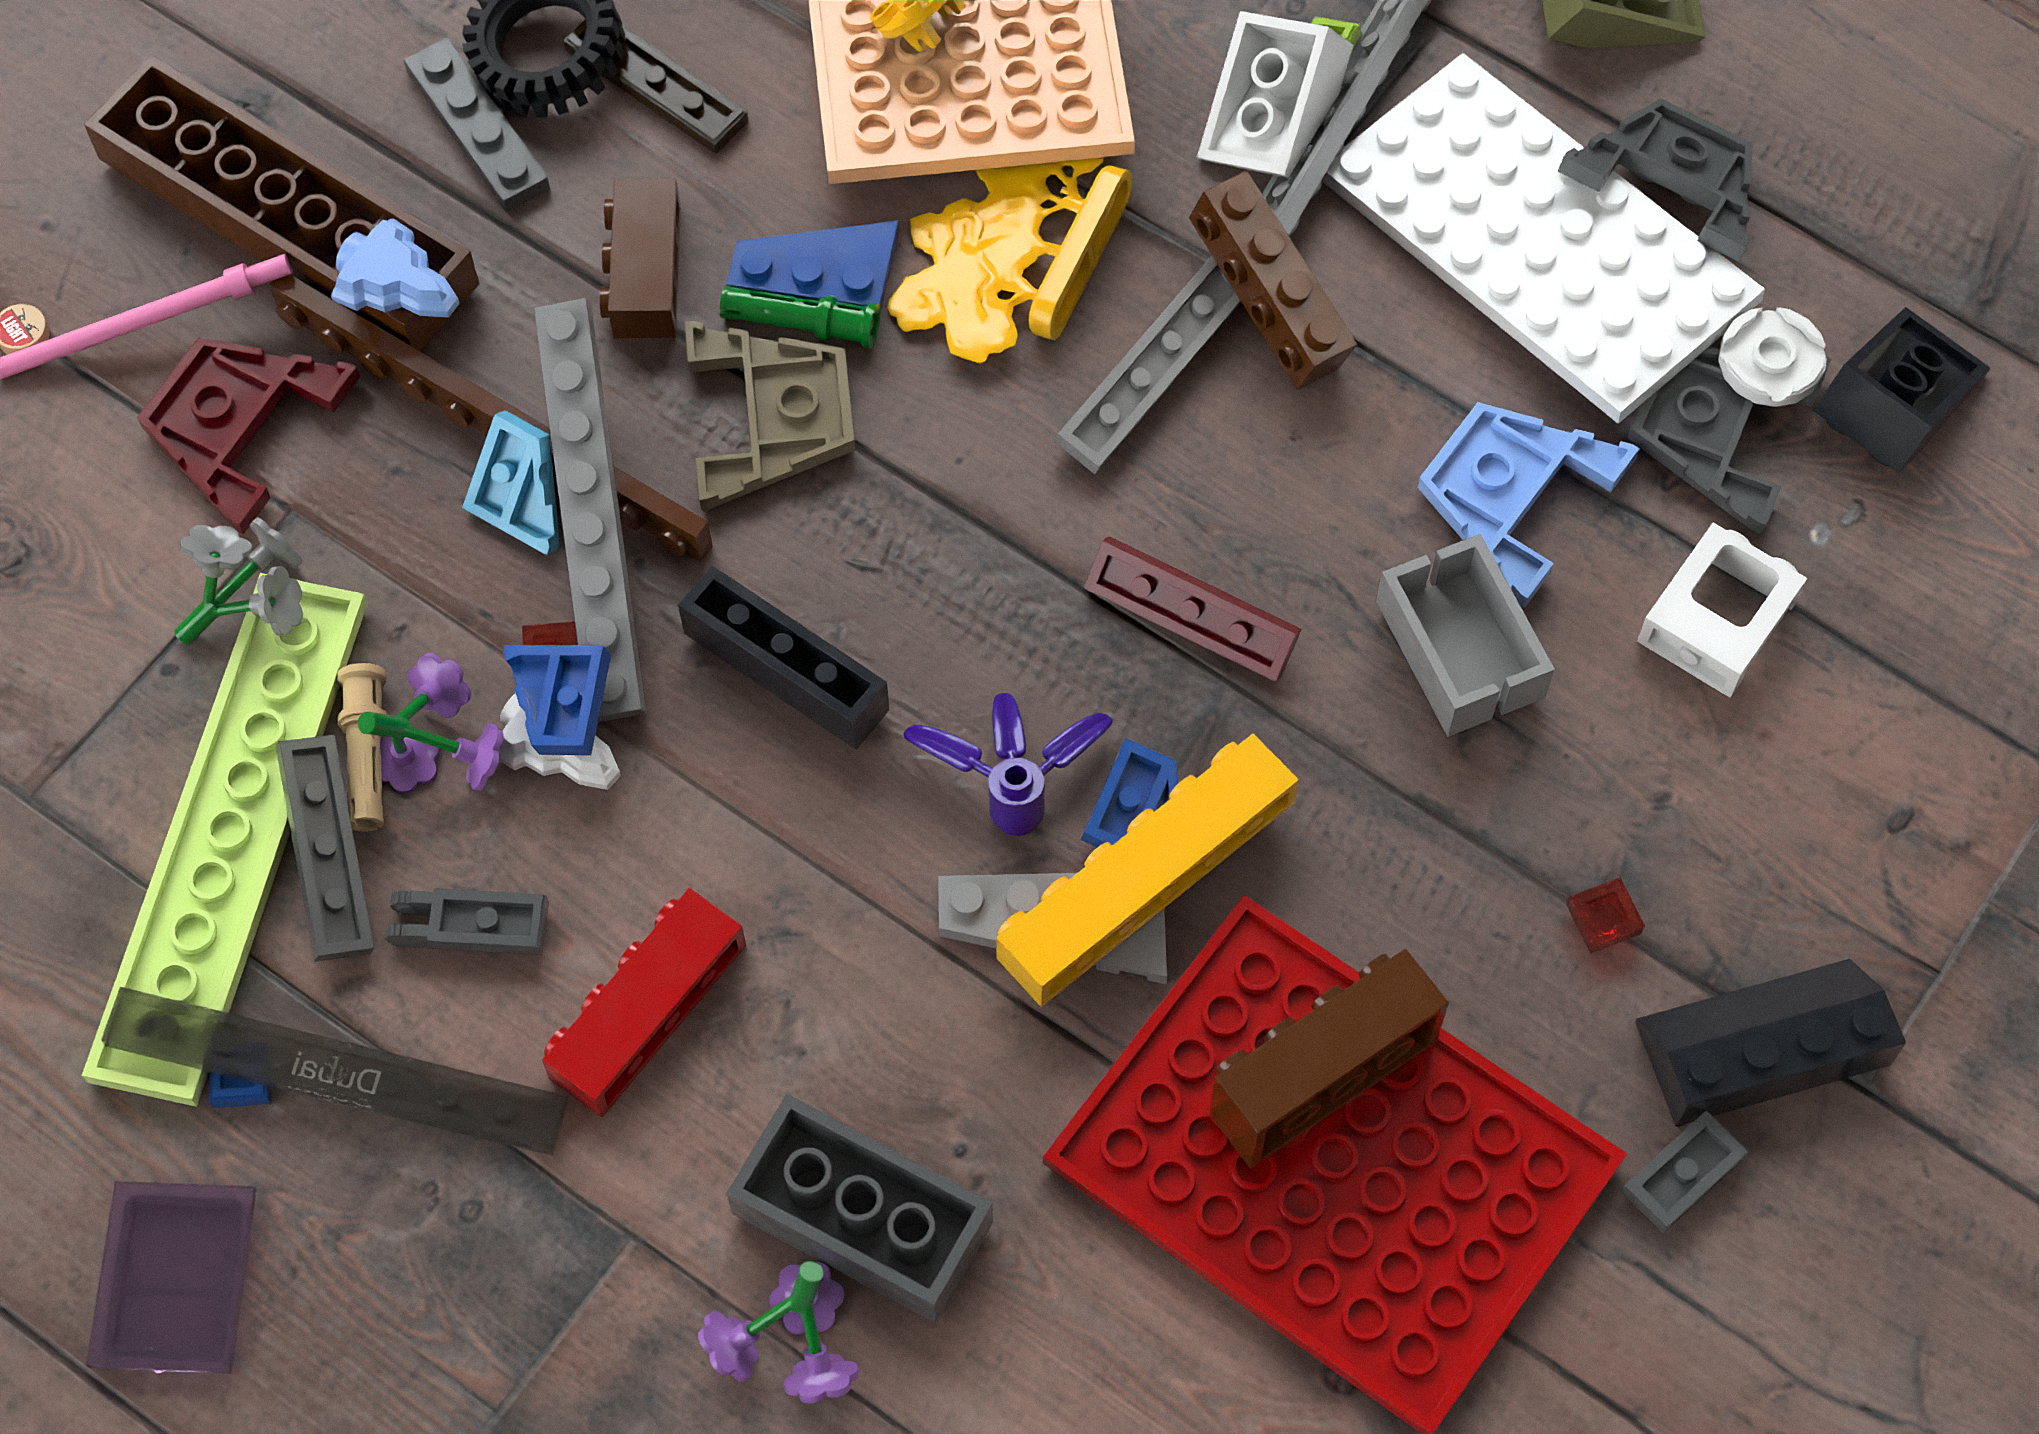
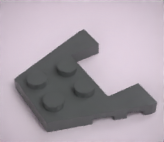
M1661 98L1622 120L1619 128L1608 135L1601 132L1590 138L1585 148L1579 151L1573 148L1564 155L1558 172L1598 192L1619 164L1633 171L1637 177L1644 181L1656 182L1680 194L1682 199L1690 204L1702 205L1712 210L1713 212L1705 223L1697 241L1738 262L1741 260L1749 244V234H1746V225L1750 219V205L1747 204V192L1751 186V142Z
M1708 347L1640 405L1627 438L1750 530L1762 535L1781 486L1729 466L1754 402L1737 394L1724 379L1718 361L1720 348ZM1826 357V369L1822 379L1812 394L1800 400V403L1813 407L1832 359Z

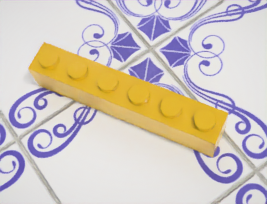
M1254 733L1239 745L1236 742L1227 744L1212 759L1209 769L1197 778L1194 775H1189L1180 781L1169 795L1170 800L1155 812L1151 808L1141 812L1127 828L1128 833L1113 845L1106 842L1097 847L1086 859L1085 867L1070 879L1063 876L1053 882L1041 897L1042 902L1027 914L1024 911H1018L1009 917L998 930L999 936L996 937L997 960L1039 1006L1043 1007L1295 803L1299 779Z

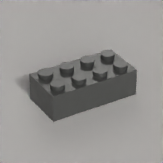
M787 1093L726 1193L731 1212L735 1216L935 1324L993 1224V1204L989 1200Z

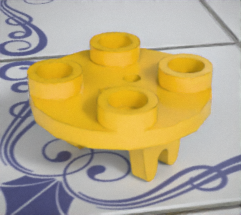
M887 0L871 13L869 19L885 38H896L902 35L917 51L923 52L927 45L934 49L940 42V37L929 22L932 15L936 11L944 18H948L952 11L956 14H961L966 4L963 0Z

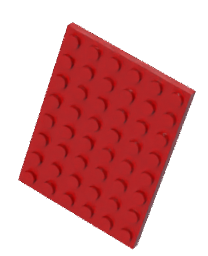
M1243 895L1043 1155V1164L1421 1434H1434L1618 1170L1627 1153L1441 1028L1437 1042L1250 1169L1209 1115L1214 1079L1218 1075L1216 1069L1235 1052L1245 1050L1249 1054L1266 1043L1264 1040L1265 1035L1281 1021L1292 1017L1297 1022L1312 1012L1311 1006L1314 1001L1330 988L1340 986L1344 990L1358 981L1360 977L1357 970L1246 895Z

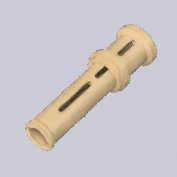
M370 663L350 664L342 667L337 672V683L343 688V710L338 714V726L346 734L348 809L352 830L360 832L375 831L377 827L381 828L384 825L381 736L361 733L358 728V719L364 712L387 714L382 709V686L386 684L387 672L384 668Z

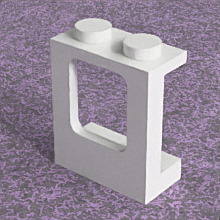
M1712 523L1646 616L1637 642L1731 698L1741 684L1749 665L1787 610H1792L1796 604L1807 578L1798 573L1795 567L1786 560L1773 558L1752 546L1742 534L1733 530H1725L1719 525ZM1711 564L1767 596L1747 626H1735L1693 600L1691 593Z

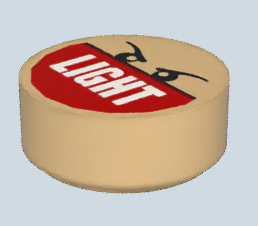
M17 304L4 309L0 313V348L7 355L49 340V326L41 311L36 307L28 304Z

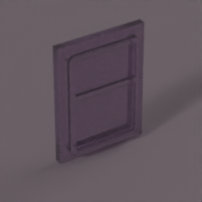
M115 1181L86 1366L88 1368L155 1371L157 1373L169 1371L231 1374L257 1191L254 1186L218 1185L216 1183L206 1185L160 1183L159 1181Z

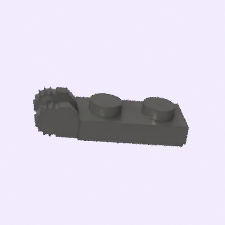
M434 888V892L399 890V892L394 891L391 894L390 908L392 910L409 915L430 914L429 925L389 924L386 928L385 941L391 943V945L410 948L429 946L430 949L543 955L549 908L547 895Z

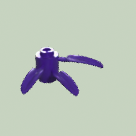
M999 693L994 697L992 719L995 752L999 758L1006 759L998 763L994 768L979 761L982 756V751L979 747L951 733L923 725H913L905 730L903 734L905 739L918 748L960 771L969 772L974 769L988 777L989 812L992 821L1003 832L1013 836H1021L1033 831L1044 817V776L1054 767L1059 769L1067 767L1112 725V718L1107 714L1096 713L1083 718L1065 729L1043 748L1042 755L1046 761L1039 767L1030 760L1019 758L1026 753L1025 735L1018 705L1013 695L1009 693Z

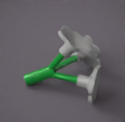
M256 517L249 525L258 536L260 542L252 552L251 543L244 538H240L238 531L229 526L211 528L206 525H197L190 529L189 536L181 539V552L192 557L193 562L202 568V573L206 576L203 601L174 630L176 637L184 644L190 645L218 616L251 611L254 615H260L265 623H270L273 632L279 636L289 634L293 626L301 624L303 618V611L299 604L302 597L301 587L296 579L289 578V574L283 566L272 567L268 575H262L257 583L258 593L252 594L249 600L225 603L258 569L263 572L275 559L284 561L293 569H296L303 562L300 555L291 548L289 542L279 532L271 529L262 519ZM247 557L250 562L216 595L218 577L224 574V568L236 569L242 565L243 558Z

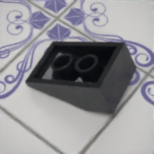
M1905 307L1842 366L1813 411L1824 418L1834 431L1847 435L1865 448L1875 461L1889 466L1900 473L1921 452L1991 368Z

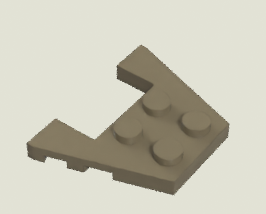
M684 322L690 373L744 368L751 442L750 453L696 458L701 510L714 508L856 450L844 348L779 337L777 342L749 337V332L746 330L729 328L728 332L706 329L702 322Z

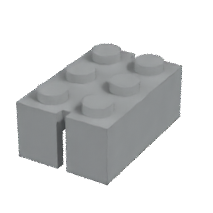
M1481 533L1436 551L1429 580L1432 586L1426 588L1431 562L1427 555L1382 572L1376 603L1447 737L1492 720L1496 706L1501 715L1546 698L1555 668Z

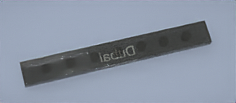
M121 986L101 1038L103 1045L106 1047L551 1156L554 1154L569 1102L566 1095Z

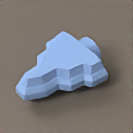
M394 218L388 221L383 219L367 237L357 232L351 234L340 247L336 259V268L340 274L337 277L336 285L331 295L332 300L356 311L365 306L383 312L403 307L419 316L450 317L460 304L458 297L445 277L429 268L427 252L414 244L415 237L413 231Z

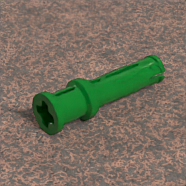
M725 285L719 309H721L720 317L724 319L744 320L758 324L813 332L815 338H819L823 342H830L832 338L861 342L862 347L866 349H873L880 324L879 303L869 302L866 307L838 302L837 297L831 295L821 297L819 301Z

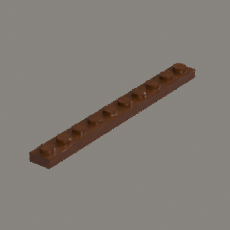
M292 275L273 280L269 284L277 305L276 312L288 325L295 329H301L302 326L317 334L319 340L333 352L341 354L345 351L357 358L360 364L372 375L378 378H384L386 375L393 379L414 400L420 403H425L427 400L440 407L444 414L456 425L462 428H467L470 425L482 432L487 438L494 415L506 410L549 434L553 476H556L549 427L341 304L334 302L329 297ZM613 466L620 521L631 529L639 530L642 527L657 536L660 544L671 553L682 556L685 553L701 562L713 547L708 521Z

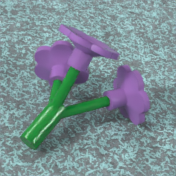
M434 653L422 655L417 665L413 666L407 673V681L415 690L414 700L396 716L364 712L358 719V728L361 733L385 737L380 740L382 784H391L397 793H410L418 784H429L436 778L438 769L435 761L440 753L439 748L452 752V758L469 763L466 782L471 784V788L481 791L485 787L488 777H491L497 768L499 750L504 734L503 731L498 730V726L488 723L483 729L481 736L475 742L460 737L453 741L413 728L410 725L409 719L422 708L428 711L436 710L441 716L451 718L460 711L461 706L470 700L471 690L462 681L463 671L456 662L452 660L442 661Z
M807 1261L801 1266L792 1264L784 1267L779 1275L780 1286L770 1295L769 1303L771 1310L753 1322L745 1320L741 1323L737 1318H726L718 1311H712L705 1316V1327L699 1330L698 1339L702 1348L709 1353L712 1367L720 1375L726 1376L731 1374L733 1378L740 1382L750 1378L753 1374L752 1365L758 1361V1352L753 1343L759 1340L761 1331L783 1317L785 1328L794 1334H803L805 1332L808 1347L804 1350L805 1360L794 1365L792 1368L793 1374L784 1380V1389L788 1395H799L800 1401L808 1404L817 1403L826 1397H840L850 1391V1382L859 1376L858 1365L855 1362L844 1361L843 1357L838 1354H828L827 1346L820 1344L818 1331L830 1329L834 1324V1310L843 1303L845 1294L843 1287L836 1281L831 1280L829 1268L821 1262Z

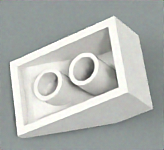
M1240 11L1197 158L1203 161L1289 178L1339 95L1353 44L1327 26Z

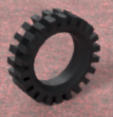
M478 0L482 10L470 7L466 15L471 25H463L462 35L467 42L463 43V49L478 81L491 99L497 101L499 107L508 111L512 106L517 115L527 117L530 106L537 118L548 117V104H553L558 115L568 113L566 100L572 97L575 98L579 108L587 104L589 101L584 90L589 87L599 95L605 89L599 75L601 74L613 80L618 72L613 61L622 62L625 53L621 46L622 43H626L625 32L622 28L623 23L612 0ZM561 6L571 8L586 18V33L579 49L571 58L559 66L545 71L527 72L517 70L503 61L502 49L504 39L511 27L530 12L544 7Z

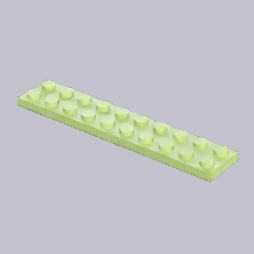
M260 573L259 578H260L262 575H268V574ZM298 581L302 591V597L299 602L303 611L302 622L298 626H293L289 634L281 636L275 634L270 623L262 621L260 615H254L251 611L246 612L84 1067L82 1077L87 1083L197 1107L210 1070L212 1050L218 1046L291 831L276 746L279 741L323 736L340 687L337 683V672L342 667L347 666L368 604L363 593ZM256 583V586H255V589H254L253 594H257V593H258V591H257V583Z

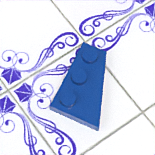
M898 221L737 241L726 285L819 301L821 297L831 295L836 296L838 302L866 307L869 302L879 303L881 313L899 233Z

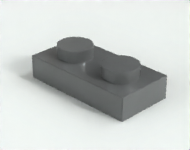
M1705 1111L1628 1181L1621 1192L1664 1234L1747 1156L1748 1151L1714 1117Z

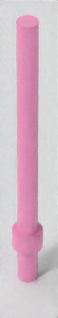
M282 254L249 267L242 263L225 269L223 271L224 276L2 356L0 357V380L226 297L232 296L237 300L256 293L257 286L292 274L293 269L290 260L286 254Z

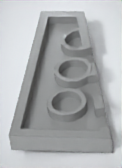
M1077 873L938 876L939 937L996 948V937L999 936L998 930L1009 917L1018 911H1024L1027 914L1042 902L1041 897L1053 882L1063 876L1070 879ZM1164 909L1095 964L1096 970L1115 974L1124 971L1147 976L1148 981L1166 984L1167 960Z

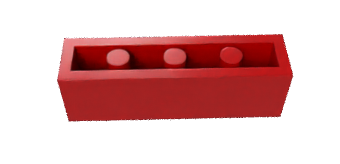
M688 888L679 900L673 898L662 907L655 919V928L642 943L635 941L626 949L619 960V970L606 985L598 984L591 990L582 1004L581 1015L569 1029L566 1027L560 1028L551 1037L544 1049L545 1057L542 1059L549 1079L601 1118L746 947L742 925L691 888Z

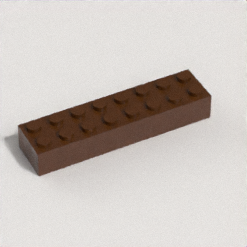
M152 54L84 123L99 160L263 262L286 254L293 269V273L290 275L332 299L331 295L335 288L337 277L340 274L336 268V259L344 241L355 232L367 237L383 219L388 221L392 218L413 231L415 237L414 244L427 252L429 268L444 276L458 297L460 304L450 317L480 285L470 250ZM365 306L357 311L346 307L419 351L427 345L450 319V317L419 316L403 307L388 312H383L369 306Z

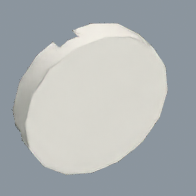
M1763 307L1750 309L1733 320L1721 341L1718 361L1724 379L1737 394L1756 404L1774 407L1795 404L1812 394L1826 369L1827 358L1824 352L1826 345L1822 334L1809 319L1790 309L1779 307L1776 308V311H1762Z

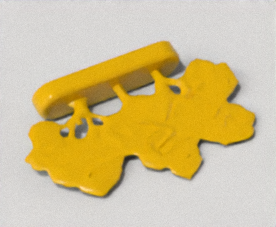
M1104 157L975 170L979 178L985 182L990 192L985 200L977 203L963 198L946 205L943 212L939 214L929 212L909 219L914 247L932 255L934 265L904 278L888 301L887 308L890 315L897 317L899 327L905 332L917 329H930L938 323L945 324L950 353L981 364L987 360L989 354L1001 353L1003 350L1015 346L1018 333L1011 317L1014 306L1030 299L1033 300L1029 313V328L1031 332L1044 338L1056 340L1063 332L1125 210L1132 186L1131 172L1111 165L1105 166L1095 178L1086 198L1082 199L1077 189V177L1084 173L1092 172L1103 163ZM1064 166H1071L1074 169L1072 177L1065 175L1062 170ZM1056 175L1066 185V187L1061 189L1060 193L1067 194V197L1060 198L1052 194L1046 185L1047 177ZM1048 199L1057 203L1052 208L1044 209L1040 206ZM1064 208L1077 214L1062 245L1042 240L1039 235V227L1047 215ZM1045 253L1055 256L1039 289H1035L1022 277L1024 269L1033 264L1039 256ZM1001 290L1015 293L1007 300L1000 299L997 296V293Z

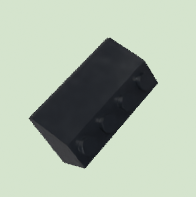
M1851 959L1640 1017L1635 1022L1676 1127L1694 1122L1705 1111L1711 1116H1716L1891 1066L1906 1044L1884 989Z

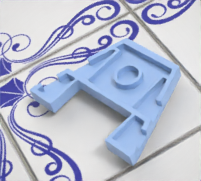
M1477 402L1419 477L1417 488L1462 540L1481 533L1519 605L1525 608L1550 575L1554 563L1509 535L1562 465L1570 467L1607 491L1612 492L1636 460L1639 448L1620 441L1619 446L1593 439V433L1579 429L1569 433L1542 425V419Z

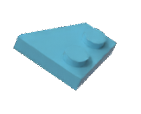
M505 410L494 415L462 508L545 555L557 551L560 544L550 435Z

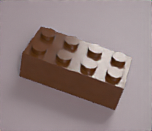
M1406 948L1390 959L1386 954L1376 957L1359 972L1358 976L1360 979L1344 990L1340 986L1330 988L1314 1001L1311 1006L1312 1012L1297 1022L1292 1017L1281 1021L1265 1035L1264 1040L1266 1043L1249 1054L1245 1050H1239L1216 1069L1218 1075L1214 1079L1209 1115L1250 1169L1437 1042L1449 1002Z

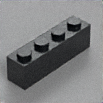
M713 565L678 604L685 635L855 750L860 747L890 710L887 681Z

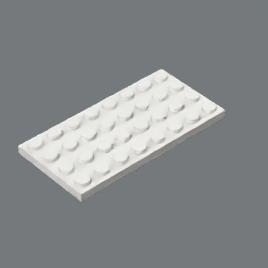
M1462 53L1346 145L1342 153L1334 158L1321 181L1619 424L1720 338L1735 318L1750 309H1754L1761 303L1765 288L1716 250L1698 242L1697 235L1615 171L1611 173L1599 192L1558 172L1567 151L1573 148L1579 151L1584 147Z

